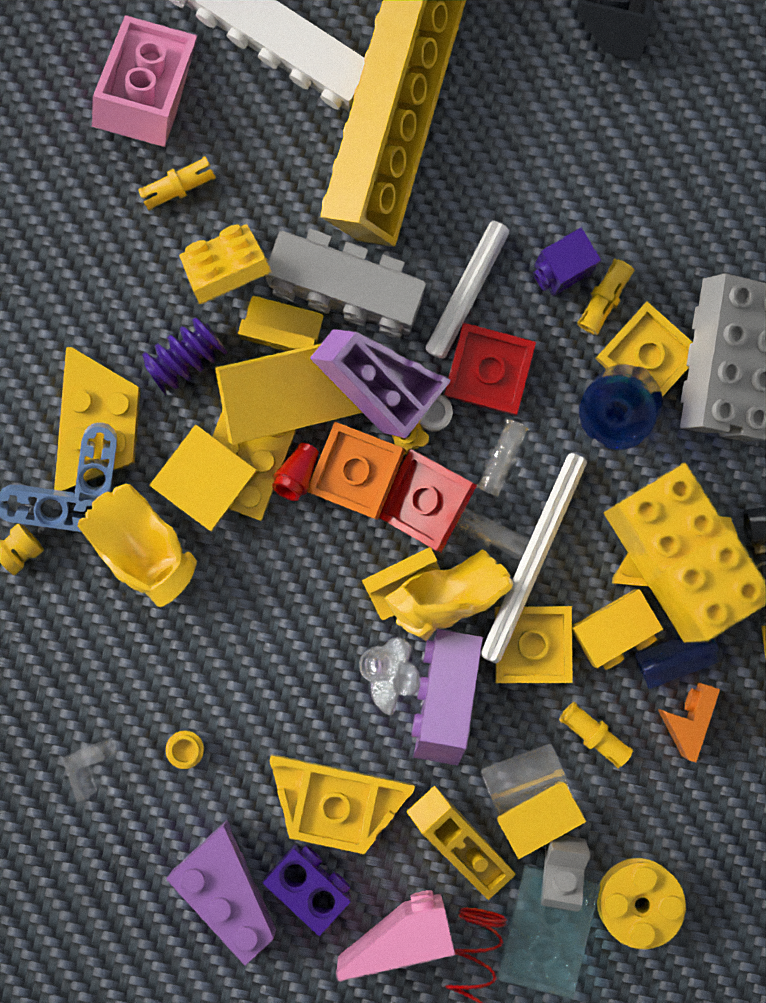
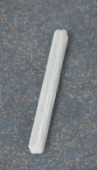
M570 453L566 457L512 580L513 587L506 594L481 650V656L486 660L498 663L505 652L586 467L587 460L577 454Z

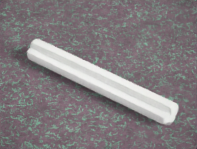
M496 221L489 223L426 346L429 354L444 359L450 350L509 235V229L502 223Z

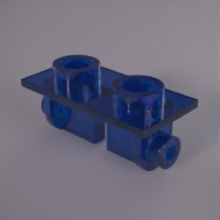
M679 636L635 654L648 689L719 662L716 655L719 650L714 638L707 641L684 643Z

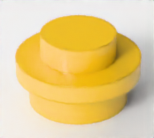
M179 731L172 735L166 744V756L169 762L180 769H189L196 766L204 755L203 741L192 731Z

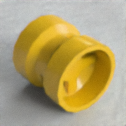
M17 523L10 529V535L5 540H0V563L15 576L24 568V562L29 558H36L44 551V548L23 524Z

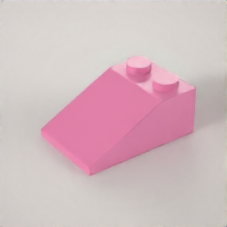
M125 15L93 95L92 127L165 147L176 117L195 49L197 35Z
M427 890L410 895V901L403 902L338 956V981L455 955L441 893L433 895L432 890Z

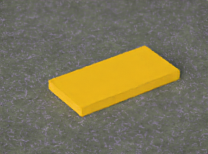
M321 344L215 368L228 440L231 444L363 412L310 359Z

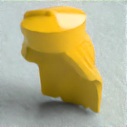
M123 484L114 488L113 492L107 491L92 502V509L87 510L85 513L86 518L79 520L77 527L109 566L113 574L132 589L145 593L156 606L162 607L172 602L192 579L197 560L189 551L184 554L182 553L177 533L159 517L147 500L132 485Z
M482 549L451 569L441 570L435 567H427L404 582L397 590L387 595L385 600L396 616V624L398 626H402L404 630L423 640H427L437 629L451 627L461 618L487 610L512 589L513 583L512 579L509 578L510 574L504 566L497 564L496 560Z

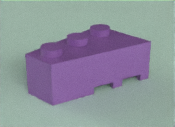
M333 329L310 357L382 433L403 438L409 435L451 381L442 375L424 368L423 365L410 361L396 354L395 351L353 331Z
M437 629L434 641L427 640L423 663H429L430 665L428 676H421L417 699L423 700L421 714L415 713L411 736L417 737L413 758L458 766L467 745L483 637Z
M226 820L170 872L166 880L236 957L246 965L274 939L276 928L259 889L249 872L243 853L240 851L233 836L231 826L228 820Z

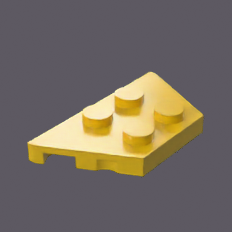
M66 347L54 488V490L67 491L69 488L76 486L81 441L89 425L103 422L109 424L117 434V447L113 470H119L135 463L141 389L72 347ZM97 432L95 438H89V441L95 443L93 459L101 460L103 445L110 444V441L104 440V433ZM85 456L86 460L92 459L88 456ZM109 459L102 460L106 463H109ZM91 468L84 473L85 482L92 481L104 476V473L100 469Z
M271 754L270 765L273 769L289 838L365 854L383 828L393 819L398 809L411 796L415 788V784L275 754Z

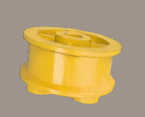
M644 858L623 860L612 866L605 873L598 886L596 904L602 922L618 941L636 949L659 947L676 935L684 921L686 901L681 885L669 871L652 860ZM644 897V905L639 908L635 907L637 899Z

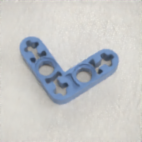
M103 422L91 424L85 430L81 441L75 493L23 485H8L0 491V518L11 523L81 532L77 527L78 522L81 518L86 517L81 513H73L72 520H67L70 509L69 502L75 503L73 511L84 512L87 506H92V502L107 491H111L117 447V434L109 424ZM97 432L104 433V440L110 441V444L103 445L101 460L93 459L95 443L89 441V438H95ZM85 456H88L92 459L86 460ZM109 459V463H106L102 460ZM91 468L100 469L105 475V482L99 487L89 486L84 480V473ZM10 495L17 496L18 503L29 505L31 497L37 498L33 509L34 515L28 514L29 506L21 505L18 506L15 512L10 511L9 504L3 503V501H8ZM49 499L56 500L61 504L63 512L55 518L47 517L41 511V504Z

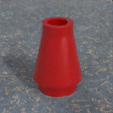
M299 443L293 454L273 475V490L291 501H298L301 495H306L314 465L319 456L318 450L310 444Z

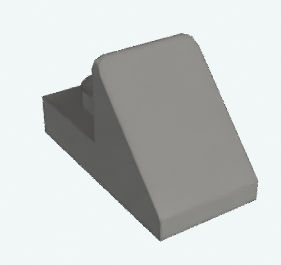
M562 835L546 844L541 896L542 906L576 912L580 911L583 900L584 871L590 859V851L586 839Z

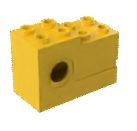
M686 463L604 512L605 517L684 643L707 641L766 604L765 581L732 529L727 530Z

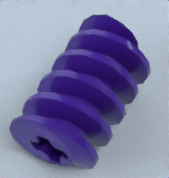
M196 317L192 319L194 332H191L184 326L180 327L181 341L172 335L167 336L170 347L168 350L157 343L155 345L156 358L146 352L142 354L144 366L165 396H167L165 383L174 389L179 388L178 374L189 381L192 379L190 366L200 372L204 370L203 357L211 363H215V349H218L225 355L228 354L208 323H203Z

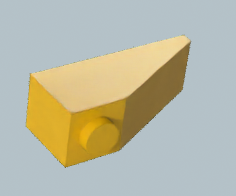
M435 786L406 811L421 833L488 900L516 875L500 855Z

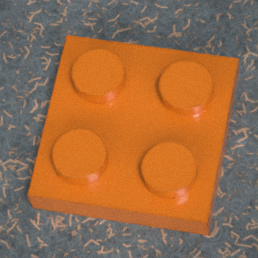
M334 422L307 492L378 520L406 450L395 444Z

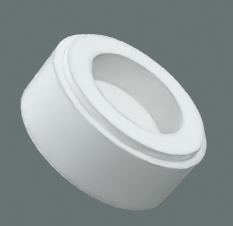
M440 394L421 418V426L431 432L444 429L450 423L453 415L450 401Z

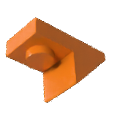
M699 682L696 689L691 688L686 698L685 710L689 711L687 718L658 709L681 756L695 763L697 762L720 689Z

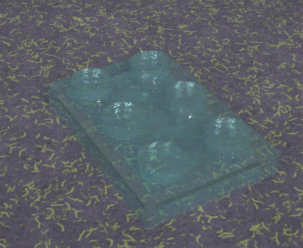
M525 865L497 978L501 981L573 999L600 884L584 880L582 907L579 912L542 906L541 896L544 869Z

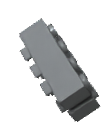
M309 229L306 239L285 231H279L268 261L271 272L265 275L268 286L273 288L272 293L289 301H294L295 296L308 300L310 308L329 314L330 309L345 314L343 319L356 325L365 326L367 321L380 326L379 332L393 338L400 339L401 334L410 336L424 297L426 283L423 280L401 273L405 262L386 255H382L379 265L365 260L368 249L347 241L343 252L328 247L332 236L313 229Z
M726 273L704 278L699 306L695 307L692 329H695L693 343L690 344L686 366H689V372L682 390L681 403H683L680 428L706 434L719 433L720 437L744 442L766 441V283Z

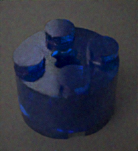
M626 364L611 366L599 373L583 394L579 406L581 425L589 437L604 444V447L613 450L633 448L639 445L651 433L662 411V393L655 379L645 368ZM619 401L622 405H626L628 409L624 412L622 407H615L614 404Z

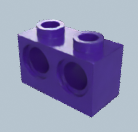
M581 227L541 250L534 264L537 270L533 274L543 291L549 289L554 297L590 276L601 262V259Z
M295 843L265 876L263 884L320 936L351 902V894L348 892L351 887L335 871L331 875L320 866L323 860L309 846L306 845L302 849ZM292 864L301 865L306 870L307 876L300 882H293L286 876V868ZM319 891H328L334 896L335 902L328 908H321L315 904L313 897Z

